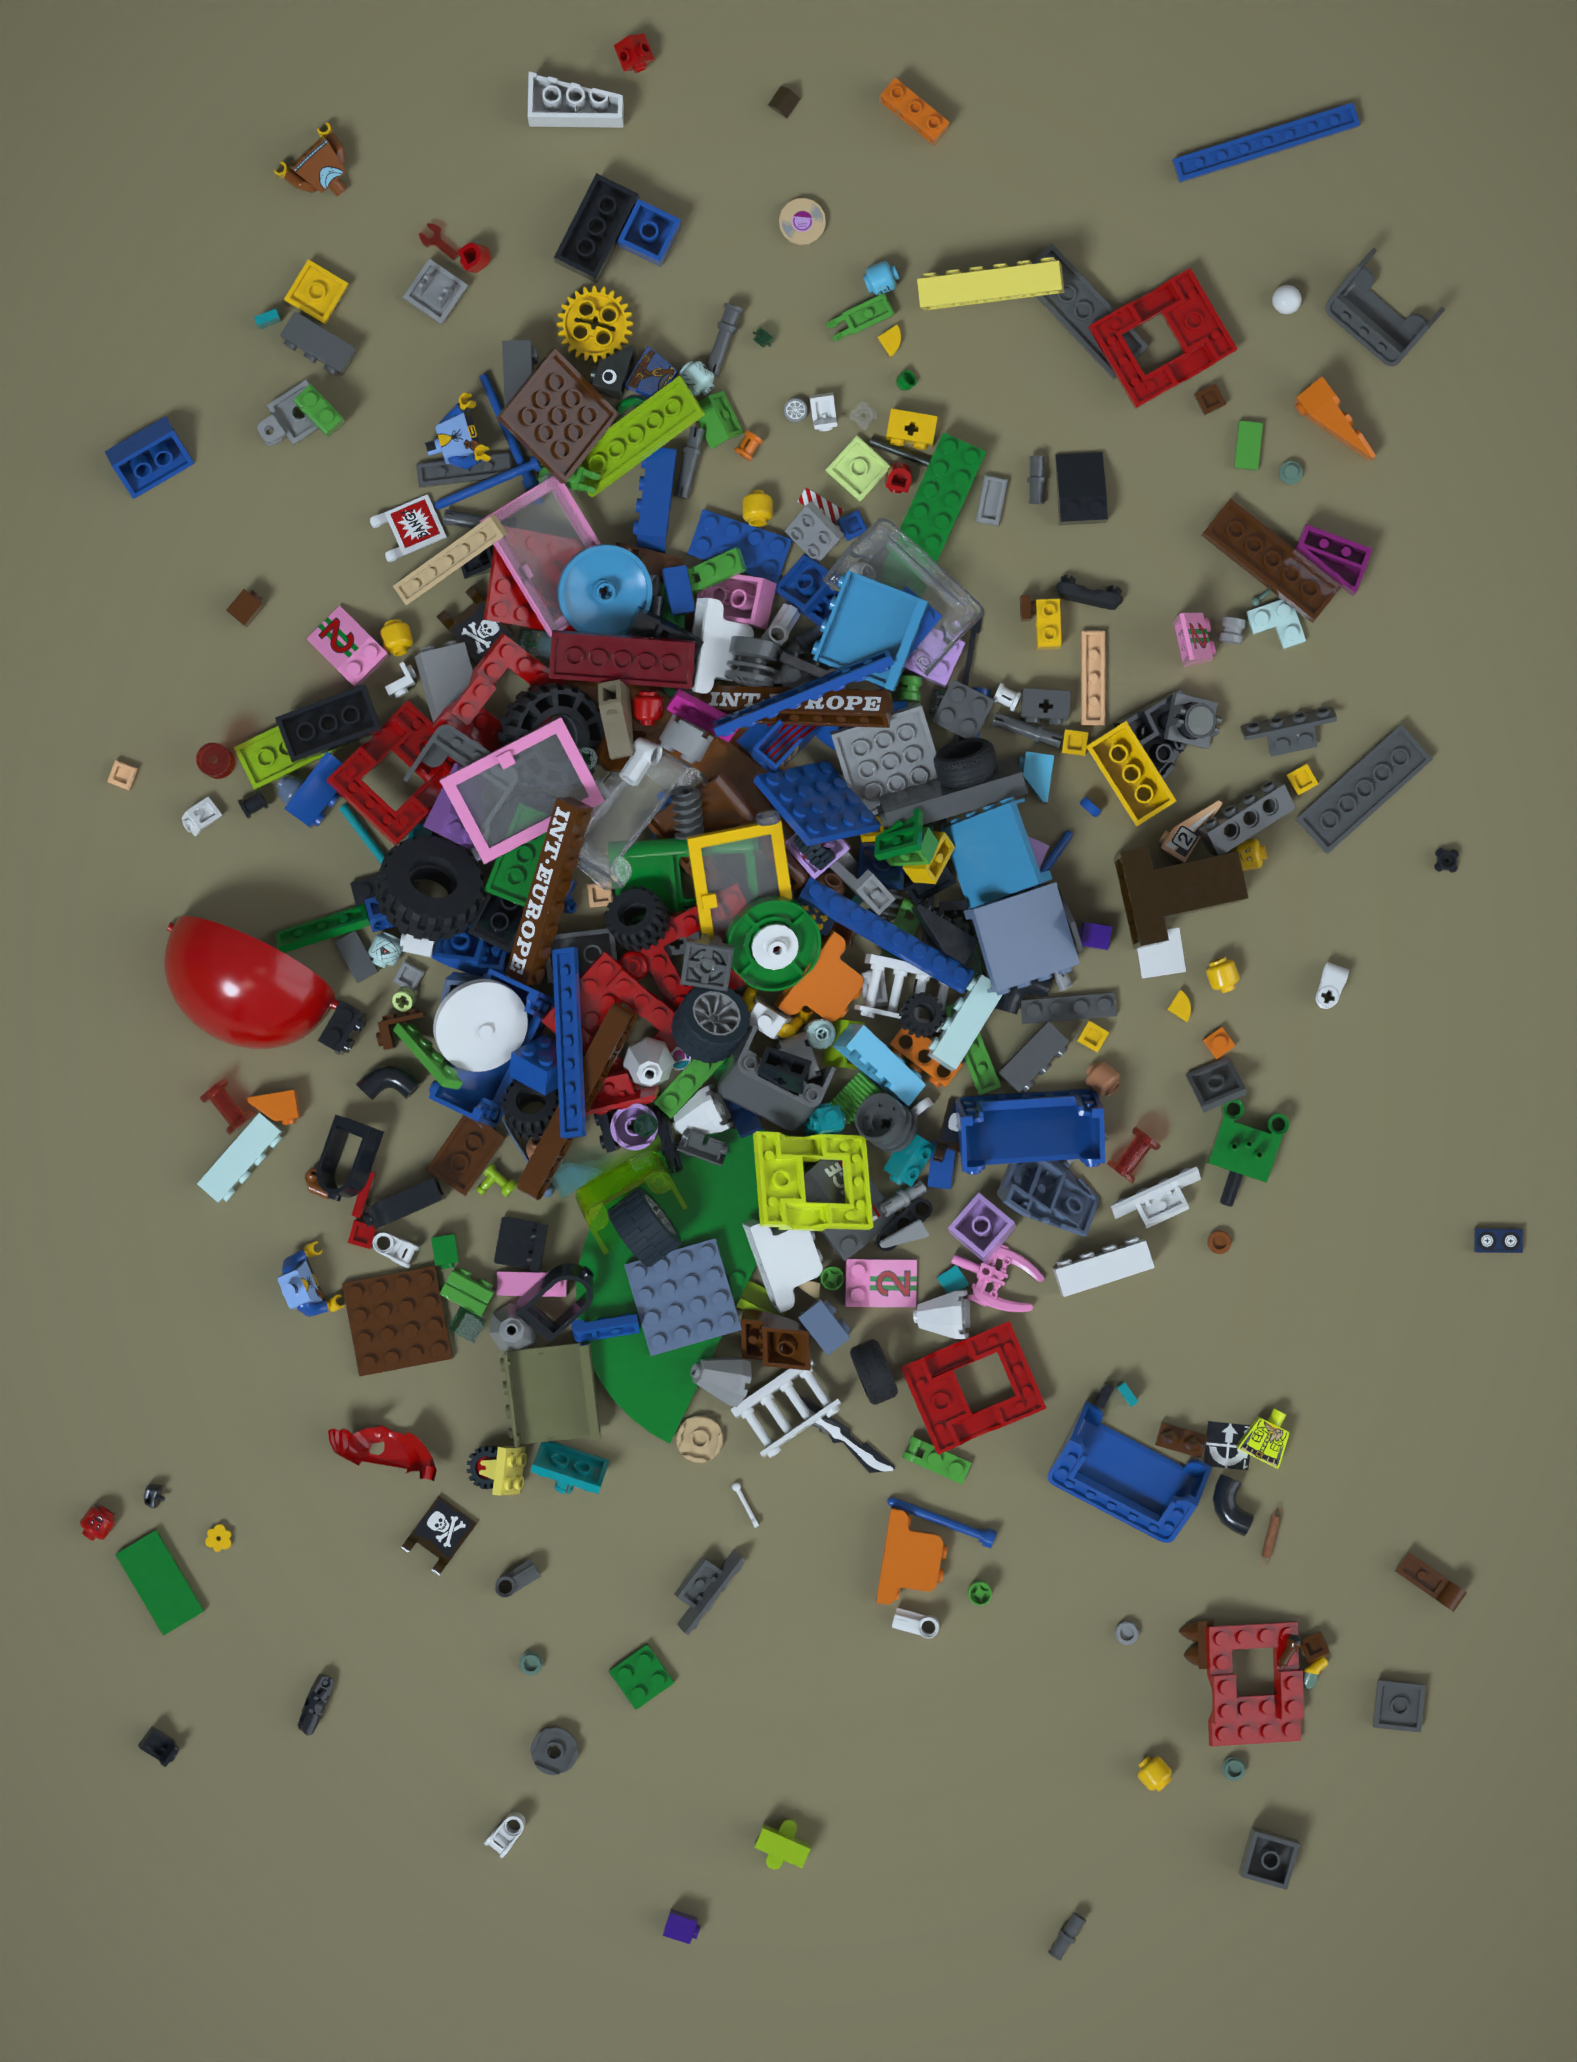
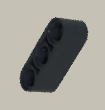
M925 1198L914 1200L876 1235L875 1240L878 1248L883 1251L894 1249L897 1245L881 1248L879 1244L880 1237L883 1234L891 1235L898 1231L897 1223L901 1218L909 1219L910 1223L920 1219L923 1223L932 1214L931 1203ZM925 1202L928 1205V1212L925 1215L916 1214L915 1206L917 1203Z

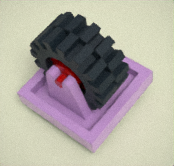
M796 833L784 843L786 848L814 880L851 848L844 839L806 846Z

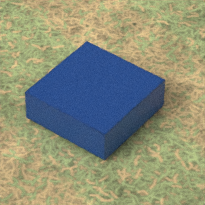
M858 510L837 520L846 542L868 532Z

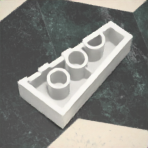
M529 72L527 116L529 127L624 128L623 95L596 88L590 89L582 87L577 83L571 82L570 84L558 81L557 78L549 76L547 78L539 76L537 73Z

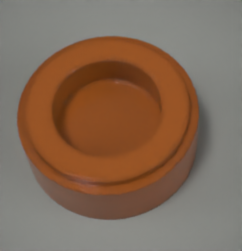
M1213 1231L1207 1238L1208 1248L1213 1253L1223 1254L1230 1249L1231 1238L1224 1231Z

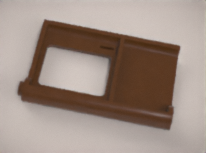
M722 770L715 771L694 786L701 791L700 799L702 800V805L700 807L703 810L701 816L704 820L702 824L704 826V833L757 823V825L766 824ZM669 804L648 821L647 826L658 839L675 838V834L680 832L674 829V825L679 822L673 820V816L679 813L672 811V807L678 804ZM771 834L757 837L759 849L775 866ZM785 846L791 890L797 889L800 891L806 885L810 875ZM702 855L708 894L730 884L710 860V855ZM689 856L681 857L679 859L680 865L692 878ZM778 883L761 894L759 899L769 896H780Z

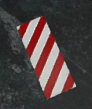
M808 488L804 489L797 501L804 506L812 501L819 509L822 508L824 510L823 514L834 524L837 523V520L844 511Z

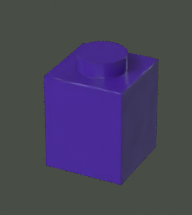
M1083 922L1082 927L1078 926L1077 930L1082 947L1108 950L1112 931L1111 926Z
M670 1909L663 1936L690 1944L692 1938L697 1939L701 1925H697L698 1917Z

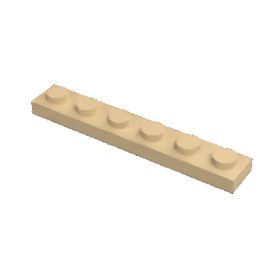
M493 514L393 585L405 605H408L508 533L496 515Z

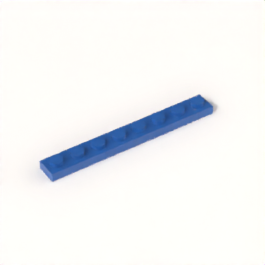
M1350 103L1174 158L1172 162L1178 181L1182 183L1360 126L1354 104Z
M885 650L714 720L712 725L716 736H729L740 727L744 726L747 728L755 725L758 722L757 720L765 717L768 719L773 718L780 713L779 711L787 708L795 709L806 700H817L828 691H839L850 682H861L867 679L868 675L872 673H883L889 670L890 666L894 665L889 650Z
M811 877L798 897V900L961 994L965 991L974 974L973 970Z
M569 947L552 950L560 1137L564 1139L586 1136L578 948Z

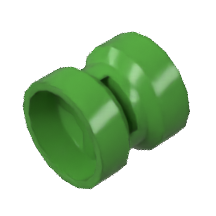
M901 675L899 679L901 688L898 692L897 700L920 702L921 694L919 693V687L922 685V677Z
M836 1266L826 1267L821 1273V1283L828 1290L839 1289L844 1282L843 1272Z
M976 1580L969 1585L968 1596L973 1604L983 1606L991 1600L992 1591L987 1582Z

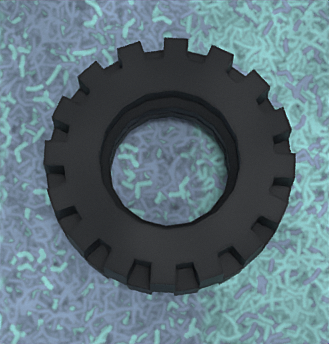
M925 992L913 994L900 1008L899 1016L901 1018L899 1021L900 1024L904 1023L902 1028L904 1030L908 1029V1034L911 1036L915 1034L917 1038L931 1036L944 1021L945 1010H941L943 1007L942 1003L938 1004L937 1001L939 999L937 997L933 999L930 993L925 995ZM915 1007H922L927 1010L930 1015L928 1023H921L915 1018L913 1013Z

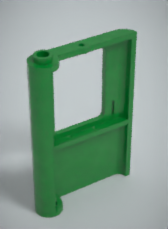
M757 837L701 848L702 855L744 853L749 891L743 893L748 904L759 899L754 851L758 850ZM662 838L609 843V857L611 867H613L616 895H620V891L624 888L626 891L629 890L630 886H635L636 889L639 886H644L645 889L649 888L656 893L668 909V915L697 905L696 897L686 898L683 896L679 859L689 856L687 840ZM646 912L636 914L631 919L629 926L641 922Z

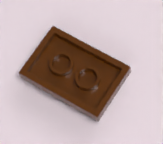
M463 1115L426 1170L466 1196L506 1137L490 1126Z

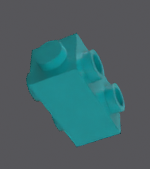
M831 1103L817 1106L818 1109L814 1110L804 1123L806 1136L818 1134L838 1135L846 1125V1118L844 1112H841L840 1105L832 1106Z
M916 1134L908 1147L892 1154L883 1170L890 1173L889 1179L900 1186L904 1182L912 1187L936 1146Z

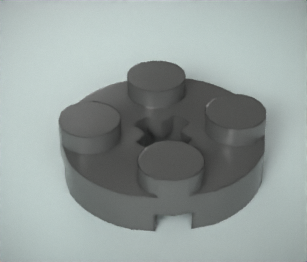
M556 1726L546 1727L535 1736L530 1750L535 1766L541 1772L548 1775H558L571 1769L578 1756L577 1740L572 1733ZM558 1745L561 1754H556L555 1757L550 1756L551 1751L548 1750V1747Z

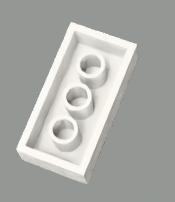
M1133 1237L1124 1240L1125 1245L1120 1247L1111 1244L1102 1247V1252L1098 1254L1090 1251L1080 1254V1259L1073 1262L1070 1258L1056 1262L1057 1267H1054L1053 1271L1061 1295L1066 1297L1155 1268L1146 1240Z

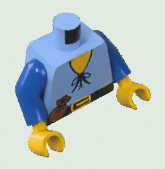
M462 393L459 397V403L435 427L438 439L425 442L429 456L442 452L446 464L463 469H469L482 460L485 462L490 460V456L484 454L489 450V447L479 444L470 410L467 411V408H474L476 406V401L470 400L468 402V399L472 396L470 393Z
M318 1241L306 1244L304 1251L299 1250L285 1258L282 1265V1273L277 1277L289 1308L298 1309V1311L308 1317L328 1312V1309L331 1312H336L345 1306V1304L339 1306L336 1303V1300L342 1297L341 1295H335L325 1302V1298L307 1259V1256L313 1257L322 1253L323 1250L314 1251V1245Z

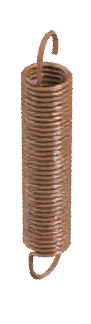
M1274 1512L1271 1514L1261 1559L1262 1557L1270 1559L1272 1556L1281 1519L1280 1516L1274 1515Z

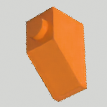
M297 1090L247 1098L248 1103L273 1121H281L282 1125L296 1123V1118H301Z

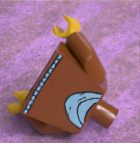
M325 122L328 128L326 132H321L317 127L321 138L289 167L284 162H279L284 166V170L278 173L274 169V173L280 178H284L296 189L309 193L316 191L322 193L329 188L337 197L347 188L339 179L346 171L344 168L346 158L344 146L337 136L332 133L330 124Z

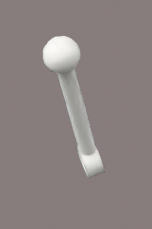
M733 1483V1491L737 1492L754 1527H758L759 1524L740 1490V1483Z

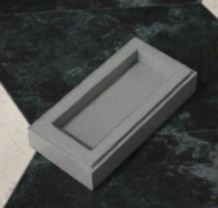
M984 476L975 522L999 526L1008 479Z

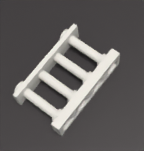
M866 954L864 963L871 964L870 969H873L865 1006L855 1005L854 1009L861 1010L860 1015L874 1018L875 1014L900 1019L901 1016L897 1013L904 976L907 977V973L916 974L915 979L918 980L915 993L917 994L925 992L927 981L929 982L930 977H933L905 961ZM885 967L894 969L893 974H895L887 1011L874 1008L882 971L884 972ZM938 981L940 988L937 997L939 1000L937 1002L938 1004L942 1003L943 1007L941 1010H944L949 986ZM915 1007L913 1010L915 1018L921 1023H928L930 1020L919 1018L921 1007ZM941 1026L936 1032L942 1033L943 1029H941Z
M812 1359L810 1371L788 1369L743 1400L738 1407L730 1409L736 1418H746L766 1448L760 1452L764 1458L767 1455L769 1458H772L782 1451L780 1446L825 1415L829 1418L840 1411L838 1406L842 1404L841 1401L837 1399L832 1402L813 1375L812 1367L815 1366V1363ZM799 1376L806 1380L824 1406L821 1411L813 1416L793 1388L794 1383L792 1381ZM778 1390L785 1391L805 1421L795 1429L791 1427L773 1400V1394ZM760 1403L767 1407L785 1433L782 1438L774 1443L754 1415L755 1410L753 1408Z

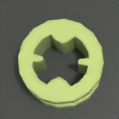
M400 988L392 998L394 1007L403 1012L411 1009L416 1001L415 993L409 988ZM402 996H405V997H406V1001L408 1000V1002H407V1003H403V1002H402L403 999H400V998H401Z

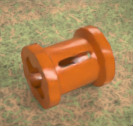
M746 430L744 432L745 437L733 451L744 459L752 461L753 453L758 445H762L764 441Z

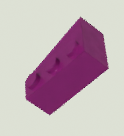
M1307 524L1302 528L1295 550L1340 584L1350 595L1354 596L1357 593L1372 548Z

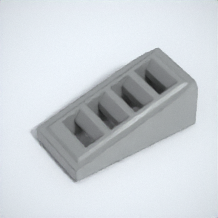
M917 1219L879 1241L881 1248H887L926 1238L930 1235L922 1221Z

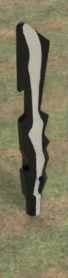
M800 1396L812 1416L823 1409L808 1398ZM825 1415L812 1424L819 1428V1432L827 1433L833 1443L843 1442L869 1473L893 1471L895 1469L892 1463L865 1442L862 1446L850 1436V1429L835 1418H828Z

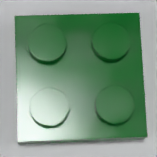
M648 1643L608 1671L635 1710L675 1683Z

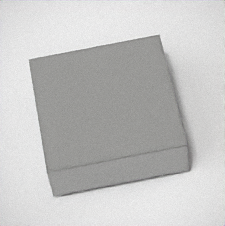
M403 961L393 982L414 992L425 972Z

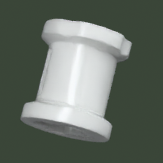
M1000 683L993 698L995 699L994 703L999 702L1010 707V711H1014L1022 692H1014L1004 687L1003 683Z

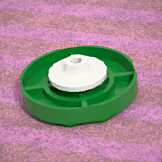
M769 896L750 902L732 919L726 933L725 944L735 945L731 967L749 986L763 991H780L796 985L815 967L821 951V935L813 917L798 902L786 897ZM811 963L807 971L804 973L806 967Z

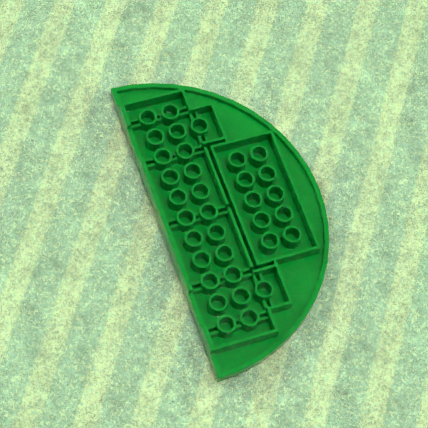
M727 1129L718 1133L705 1134L703 1143L707 1144L710 1137L725 1142V1145L729 1146L722 1166L708 1163L703 1159L689 1156L679 1151L683 1170L675 1173L673 1168L674 1173L671 1174L668 1172L665 1156L662 1155L660 1150L635 1167L614 1188L601 1206L592 1222L579 1261V1265L588 1267L593 1272L594 1277L592 1303L578 1319L590 1322L602 1317L609 1319L619 1317L622 1314H637L640 1333L587 1341L590 1342L593 1369L617 1405L633 1421L668 1444L671 1443L698 1385L693 1383L690 1375L691 1368L699 1359L712 1358L722 1336L650 1356L624 1266L639 1259L618 1235L609 1220L607 1211L637 1187H641L659 1204L678 1231L682 1242L674 1250L716 1238L733 1299L737 1306L757 1264L742 1223L751 1219L760 1221L753 1134L741 1138L737 1129ZM760 1130V1131H762V1132H774V1131ZM578 1281L576 1283V1301L587 1291Z

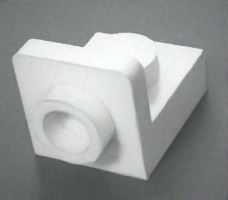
M208 796L188 809L181 819L185 829L196 837L203 829L220 819L222 814Z

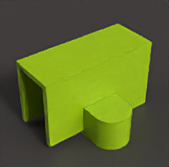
M791 1818L784 1819L778 1830L763 1823L758 1840L754 1843V1848L768 1853L766 1864L770 1869H779L783 1861L803 1868L811 1850L810 1843L794 1837L797 1831V1824Z

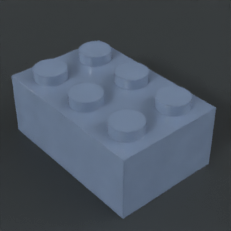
M820 1297L798 1314V1318L828 1356L850 1339L849 1332L851 1329L842 1317L839 1320L835 1317L836 1309L828 1299L823 1301Z

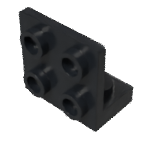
M341 1000L318 1041L334 1050L338 1055L349 1053L355 1044V1040H353L356 1032L361 1033L367 1023V1020L364 1019L367 1014Z
M502 1217L494 1263L540 1272L549 1224Z

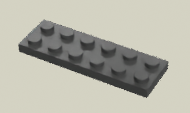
M1051 243L1032 261V264L1040 263V259L1054 257L1056 261H1059L1062 265L1065 293L1036 296V298L1114 380L1116 375L1088 327L1115 310ZM1133 329L1122 335L1135 359L1149 347Z
M1401 724L1295 820L1327 855L1433 759Z

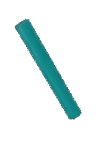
M344 804L339 808L340 812L378 862L382 864L386 855L348 805Z

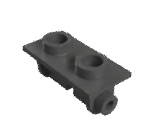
M684 1130L677 1148L678 1151L703 1159L708 1163L722 1166L729 1146L725 1145V1142L709 1137L706 1144L703 1143L705 1135L689 1130V1132Z

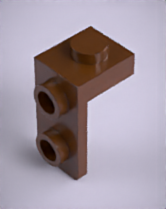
M418 1008L405 1011L406 1016L398 1018L396 1014L383 1016V1021L378 1022L380 1032L376 1033L379 1047L383 1046L384 1050L395 1048L390 1025L426 1017V1012H420Z

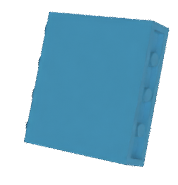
M848 570L846 574L842 573L837 587L841 589L838 597L833 596L829 605V609L832 612L829 619L825 618L820 629L823 632L820 641L816 640L811 654L815 655L813 660L841 669L889 650L894 665L890 666V669L883 673L875 672L868 675V678L865 680L895 691L929 601Z
M1014 797L1000 801L1001 806L999 807L996 804L989 805L983 808L984 813L980 814L979 810L966 815V820H963L962 817L949 821L950 826L941 829L955 846L950 857L969 909L1053 879L1050 870L1042 873L1039 870L1017 804L1025 802L1024 798L1015 800Z

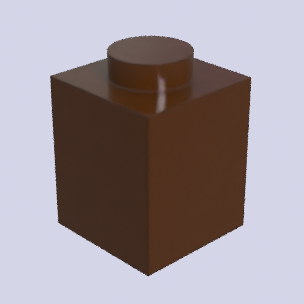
M243 589L226 611L247 628L265 606L260 602L263 598L254 590L247 592Z

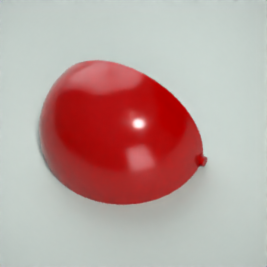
M181 916L175 924L170 922L167 927L170 935L165 949L164 967L170 992L181 1011L190 1021L220 1041L249 1049H274L287 1046L312 1033L325 1019L331 1008L336 1010L339 1004L333 989L320 976L287 954L250 935L223 924L193 916Z

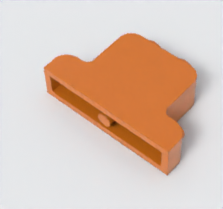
M832 929L827 936H823L821 939L820 955L815 967L796 985L784 989L773 1005L787 1015H796L805 1005L829 1022L843 1018L848 1012L849 1007L847 1006L853 999L856 1000L861 995L864 983L863 977L840 959V956L846 949L844 938ZM811 963L806 967L804 973L807 971Z
M894 1507L890 1508L876 1603L891 1604L898 1600L900 1588L927 1592L934 1590L937 1582L942 1583L944 1569L940 1568L941 1559H946L947 1545H943V1540L939 1534L910 1529L911 1516L907 1515L904 1510Z

